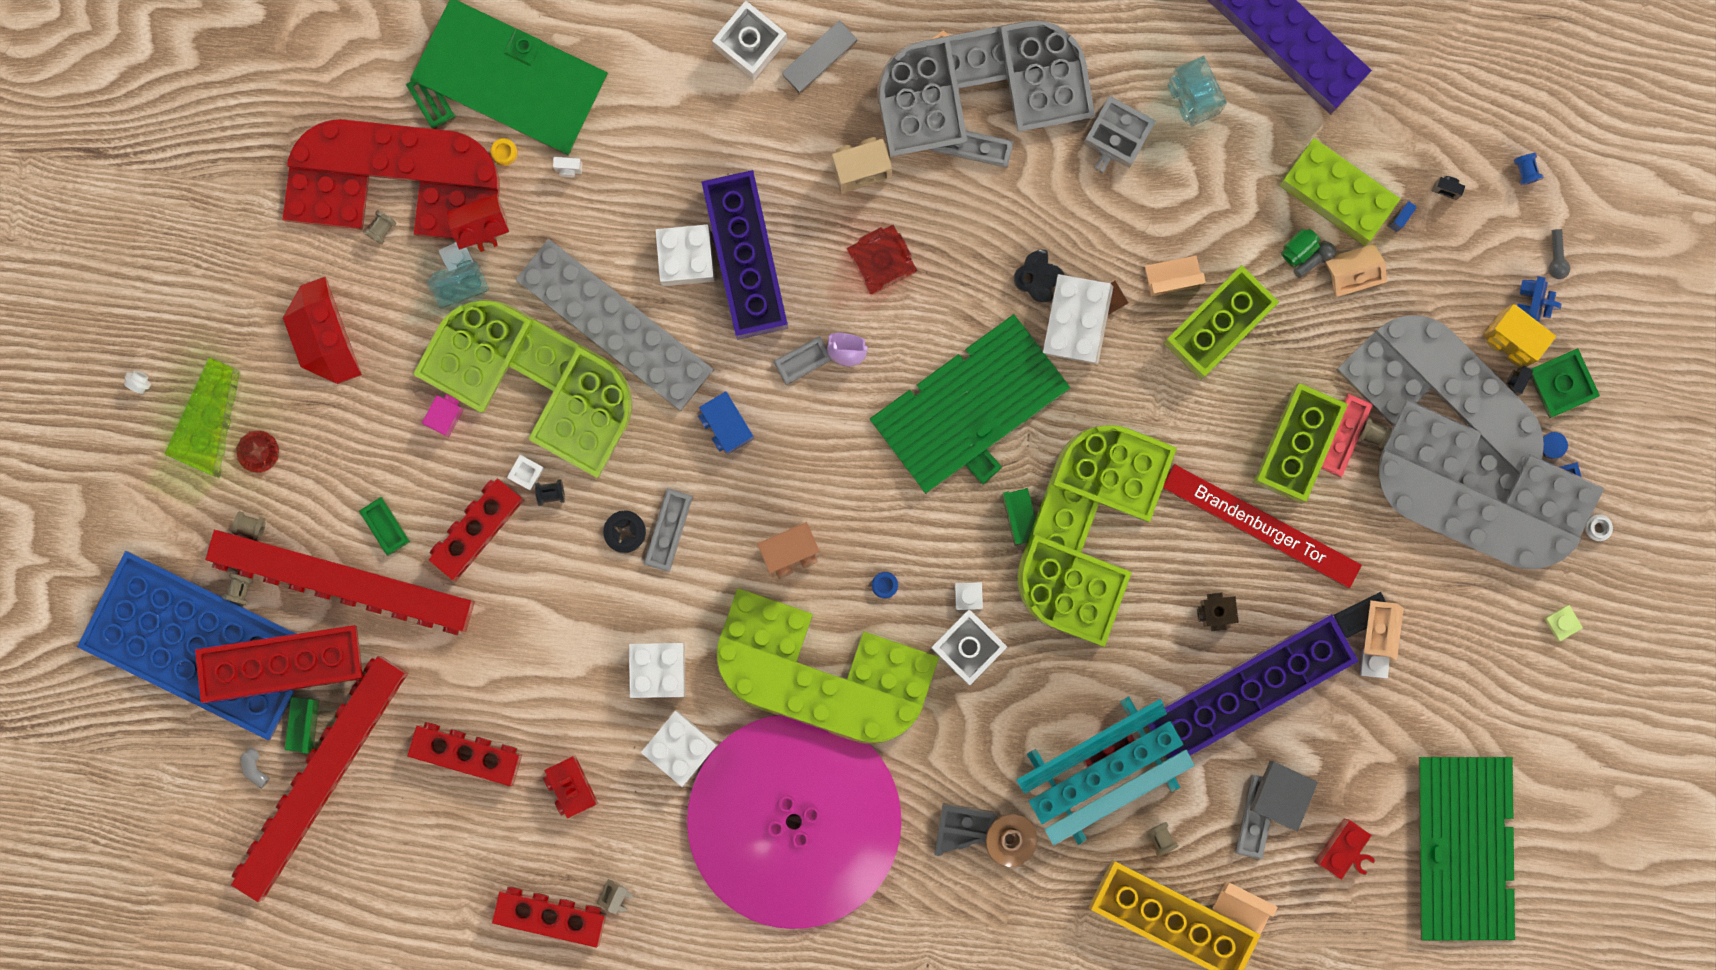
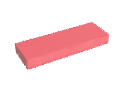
M1347 394L1344 402L1348 406L1321 467L1322 470L1340 478L1344 474L1373 404L1350 394Z

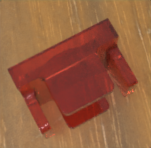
M894 224L885 229L880 227L860 237L857 243L847 248V252L870 296L918 271L902 235L897 232Z

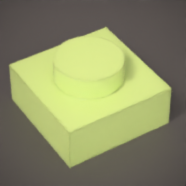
M1566 605L1544 618L1557 641H1562L1583 628L1570 605Z

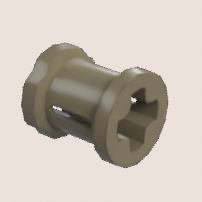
M377 210L375 219L368 229L363 230V233L383 245L385 242L383 238L392 226L395 227L397 223L389 216Z
M1367 418L1358 439L1361 441L1364 439L1379 445V449L1382 450L1393 428H1384L1373 423L1371 418Z
M239 511L233 522L232 534H245L259 541L265 529L266 519L262 517L259 519L244 515V512Z
M230 573L231 581L227 594H223V599L246 605L247 600H245L247 590L249 584L253 583L254 579Z
M1167 822L1146 831L1147 836L1151 837L1157 849V857L1179 847L1178 843L1173 841L1167 829L1169 826Z

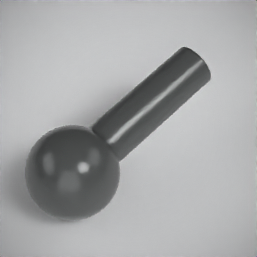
M1553 229L1551 231L1554 260L1549 265V272L1555 279H1564L1569 275L1571 268L1569 262L1564 259L1562 229Z
M1330 242L1320 243V248L1315 254L1293 270L1295 276L1301 278L1319 263H1325V261L1333 259L1336 256L1335 246Z

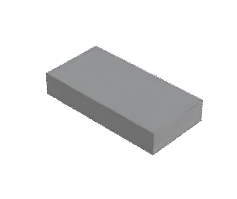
M819 336L773 362L785 384L788 385L832 361V359L829 357L827 348Z

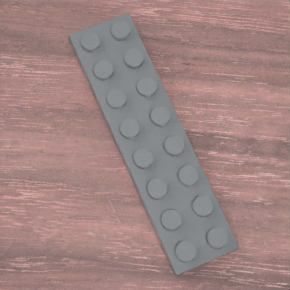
M550 239L545 242L516 278L517 282L680 411H682L714 371V369Z

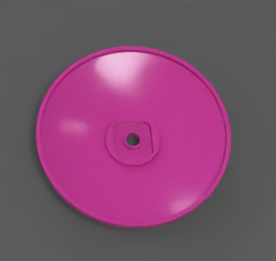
M773 715L741 727L723 740L709 755L700 769L691 791L688 804L687 829L690 848L699 872L716 896L727 906L744 917L764 925L786 929H803L821 926L848 915L867 901L886 878L898 850L901 835V807L899 795L889 769L870 744L854 742L812 725L782 715ZM797 814L801 817L802 824L798 829H790L787 826L786 819L789 815Z

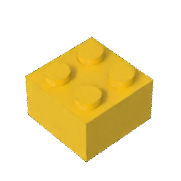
M1515 304L1502 310L1482 335L1487 339L1486 343L1491 348L1497 351L1501 349L1508 355L1507 359L1517 367H1527L1538 362L1557 337Z

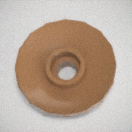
M1013 813L1002 815L996 819L989 827L985 839L986 848L991 858L1000 865L1008 867L1019 866L1028 861L1035 852L1038 842L1037 832L1032 822L1022 815ZM1008 834H1012V840L1006 843L1005 837Z

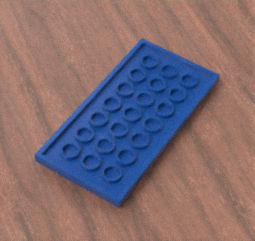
M129 551L124 552L77 646L267 740H271L295 690L212 703H201L195 649L297 633L234 602L223 599V597Z

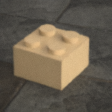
M876 137L868 138L861 141L860 146L851 148V145H845L837 148L836 153L832 154V166L841 194L892 178V166L883 139L877 140Z

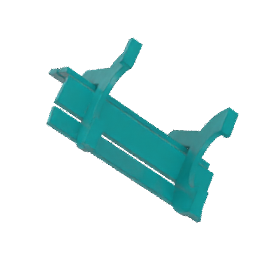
M1129 696L1119 702L1125 710L1127 718L1047 763H1044L1036 749L1027 753L1035 769L1016 780L1023 793L1026 794L1047 781L1051 785L1050 789L1028 800L1040 823L1044 824L1063 812H1066L1068 815L1044 829L1053 846L1073 835L1078 845L1087 841L1082 829L1164 783L1167 784L1171 793L1181 788L1175 777L1195 765L1186 749L1164 762L1161 761V757L1184 745L1172 723L1168 721L1147 734L1143 729L1146 725L1167 714L1161 698L1137 711ZM1136 731L1139 733L1140 738L1056 785L1054 777ZM1155 761L1157 766L1073 813L1070 808Z

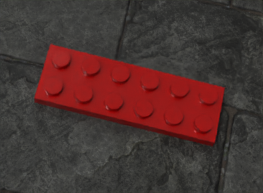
M356 625L195 649L200 700L203 704L363 679Z

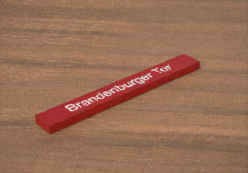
M1176 464L1172 466L1162 489L1348 589L1351 588L1362 567V564Z

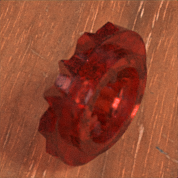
M261 430L248 432L240 438L236 447L237 460L244 469L254 473H261L271 469L279 457L277 441L271 434ZM253 442L258 447H268L260 453V459L255 455H248L254 450Z

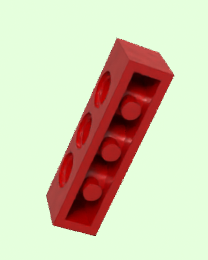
M498 478L495 481L490 480L481 490L483 493L482 497L477 502L473 500L464 510L466 516L461 522L455 521L447 530L449 536L444 542L438 541L429 552L432 556L428 560L452 581H457L525 501ZM490 501H496L499 506L498 511L494 515H488L485 510L487 503ZM479 521L481 531L479 534L472 536L468 531V527L471 522ZM461 541L464 545V551L461 555L454 556L451 552V547L453 543Z
M425 722L424 726L416 725L407 757L503 785L514 786L522 759V754L516 753L518 748L502 744L501 748L491 746V740L477 736L475 741L465 738L466 733L453 729L450 730V733L439 731L440 725ZM438 738L444 739L447 744V748L443 753H438L434 749V742ZM464 745L472 749V757L468 761L463 760L459 754L461 747ZM489 753H494L498 757V764L495 768H489L485 763V757Z
M507 887V890L499 892L492 924L595 948L600 945L607 915L601 913L602 908L592 905H586L585 909L575 907V902L567 899H560L559 903L549 901V896L541 893H533V897L523 895V890L515 887ZM520 903H526L530 906L531 913L529 917H522L518 914L517 907ZM546 909H553L556 912L557 920L555 923L545 921L543 913ZM572 915H579L583 919V927L581 929L571 927L569 920Z

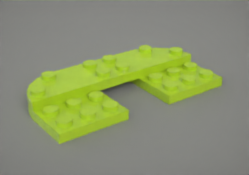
M494 300L474 301L461 305L451 311L438 326L413 375L473 409L484 413L508 367L515 369L554 391L528 439L594 477L599 478L631 419V391L621 371L604 357L506 303Z
M1117 425L1096 426L1086 429L1075 435L1064 446L1057 459L1018 568L1019 593L1025 607L1034 618L1050 628L1105 647L1132 572L1081 553L1099 504L1145 522L1151 521L1177 447Z
M737 588L717 647L719 673L728 690L736 698L752 707L829 731L831 734L862 744H882L904 734L914 724L923 708L939 659L938 656L863 631L847 679L797 663L813 614Z

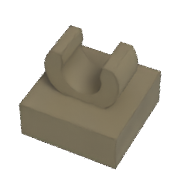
M608 879L597 904L614 914H617L618 910L626 912L627 908L621 905L623 898L628 897L632 899L633 895L619 883Z

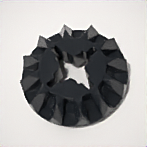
M626 510L618 511L612 514L605 522L603 535L611 549L620 553H629L637 550L644 542L646 527L643 520L636 513ZM630 521L629 531L635 535V538L626 536L620 543L621 534L614 527L624 528Z

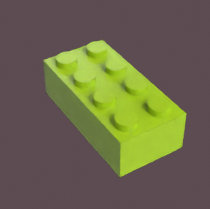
M1316 138L1311 140L1279 185L1363 246H1366L1373 239L1401 199Z
M1241 265L1163 344L1202 380L1279 301Z
M1301 383L1296 384L1292 389L1253 483L1300 504L1307 502L1348 404Z

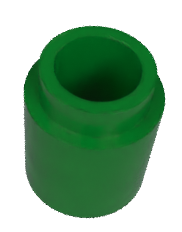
M1301 229L1283 246L1284 250L1281 252V255L1291 266L1297 267L1299 264L1301 265L1306 262L1320 248L1318 243L1320 238L1311 229L1307 231Z

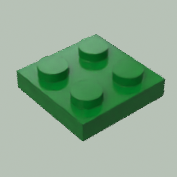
M1578 348L1531 368L1534 370L1531 379L1549 418L1600 397Z

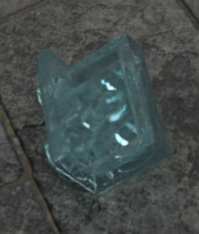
M471 260L461 262L456 265L457 269L449 272L446 269L439 270L431 274L432 278L426 280L440 308L450 306L489 290L481 266L477 261L473 263Z

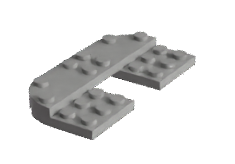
M1023 21L923 40L903 47L886 63L877 87V100L880 105L889 156L892 157L968 142L958 89L1008 79L1016 130L1018 132L1095 117L1087 65L1081 47L1072 35H1069L1059 26L1044 21Z
M1411 315L1387 322L1378 328L1336 369L1369 403L1373 404V407L1392 426L1395 425L1407 399L1417 403L1432 388L1468 424V427L1481 432V436L1458 482L1504 503L1529 454L1542 459L1543 434L1534 413L1447 326L1435 319Z
M1408 399L1406 400L1389 439L1382 449L1378 466L1379 480L1384 495L1398 513L1413 522L1519 568L1538 569L1548 567L1560 562L1574 551L1581 541L1580 536L1604 491L1602 486L1529 454L1504 503L1458 482L1481 436V432Z

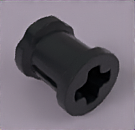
M558 479L556 483L541 485L540 483H535V493L539 507L548 502L560 501L565 503L562 479Z

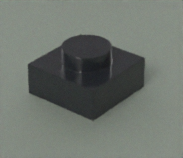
M1444 176V178L1440 177L1435 181L1432 192L1457 200L1463 195L1465 185L1460 184L1457 178Z
M1526 366L1518 368L1517 371L1513 370L1506 384L1510 385L1509 388L1519 396L1523 394L1534 370Z

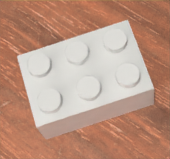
M1058 274L1043 353L1050 356L1098 364L1113 286L1110 283Z

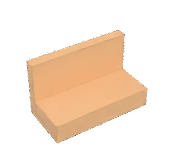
M1375 244L1338 254L1333 259L1325 261L1332 275L1333 291L1337 297L1387 282L1385 260Z
M1197 255L1145 266L1151 297L1203 287L1206 283L1204 273H1200Z
M1371 601L1364 654L1387 657L1397 661L1403 607L1396 603Z
M1225 881L1212 910L1261 934L1269 916H1274L1278 907Z

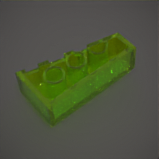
M208 358L164 455L220 478L221 464L225 455V443L228 429H230L231 411L235 402L240 371L215 359Z

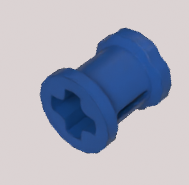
M1536 153L1514 159V163L1518 165L1521 175L1520 185L1534 183L1544 178L1543 174L1539 173Z

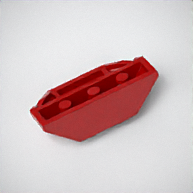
M322 277L301 285L283 316V321L300 367L336 384L361 376L360 367L327 278Z

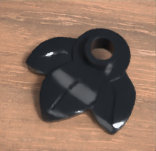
M1041 249L1030 253L1026 257L1024 266L1019 267L1015 271L1013 279L1015 286L1020 291L1028 292L1033 300L1048 302L1052 300L1050 288L1056 286L1058 274L1064 275V272L1058 266L1048 264V251ZM1025 274L1030 275V283L1024 280Z

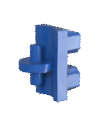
M1537 276V280H1522L1520 295L1533 297L1531 306L1517 304L1519 308L1538 322H1540L1543 308H1545L1543 317L1551 318L1552 311L1561 310L1562 306L1560 302L1555 301L1556 292L1548 291L1547 299H1545L1548 282H1546V277Z

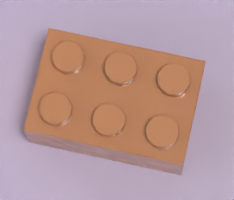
M807 522L757 543L769 573L772 577L777 575L778 579L792 574V568L798 565L806 568L817 563V557L821 556Z

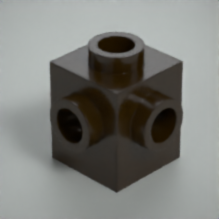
M1223 592L1206 594L1207 599L1201 600V606H1197L1198 621L1203 622V627L1211 626V631L1227 630V624L1239 623L1236 596L1223 597ZM1215 608L1219 609V616H1216L1214 614Z

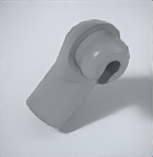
M248 749L240 757L242 773L247 779L262 789L270 778L257 769L256 761L259 759V753L254 749Z

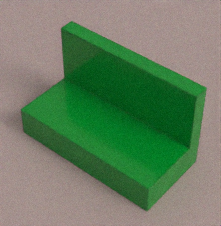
M1025 488L1013 492H1003L1002 499L1014 546L1025 544L1028 541L1036 519L1029 490Z
M291 697L285 750L308 754L314 749L320 700Z

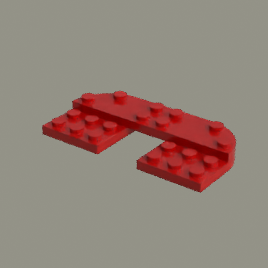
M346 119L329 120L307 130L296 141L290 152L287 162L289 171L282 220L285 222L363 230L369 177L420 182L414 235L455 240L449 227L447 211L495 194L499 198L500 178L496 165L486 149L476 140L465 134L448 130ZM485 241V242H484V243L493 244L491 241Z

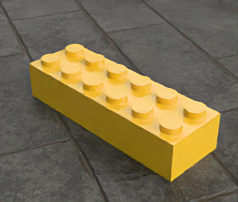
M1111 860L1088 907L1090 910L1209 970H1244L1261 936L1257 932L1114 860Z

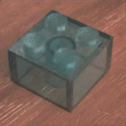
M1205 56L1175 68L1169 79L1170 84H1168V88L1174 99L1178 98L1182 106L1179 110L1185 122L1189 121L1191 127L1219 115L1227 102Z

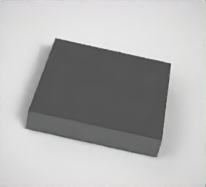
M1269 761L1250 810L1298 832L1318 782L1279 763Z

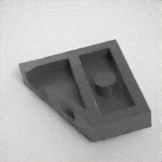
M943 803L934 855L940 856L958 848L960 850L969 847L971 844L986 842L987 831L995 821L996 812Z

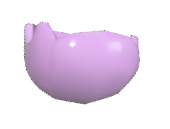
M832 333L829 335L827 352L829 357L837 364L846 367L859 365L866 358L868 347L865 346V339L847 333Z

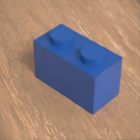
M727 391L699 407L702 414L698 415L705 429L711 427L716 436L711 439L719 452L725 450L728 455L755 439Z

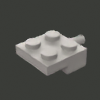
M1109 96L1084 141V144L1097 150L1101 155L1094 169L1098 171L1103 162L1099 172L1104 173L1110 160L1117 161L1130 168L1156 120Z

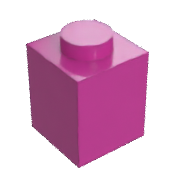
M445 394L444 398L436 395L422 424L449 438L463 412V409L458 406L460 401Z

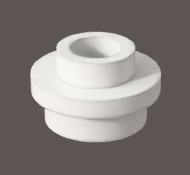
M127 372L125 375L126 381L124 385L134 392L143 394L151 386L148 376L142 372Z
M1595 515L1589 518L1585 530L1588 537L1592 540L1604 541L1611 536L1613 525L1608 517ZM1597 523L1602 526L1601 533H1597L1594 529Z

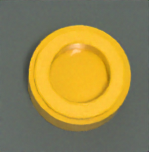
M501 138L492 144L490 153L498 165L508 166L517 159L518 150L511 140Z

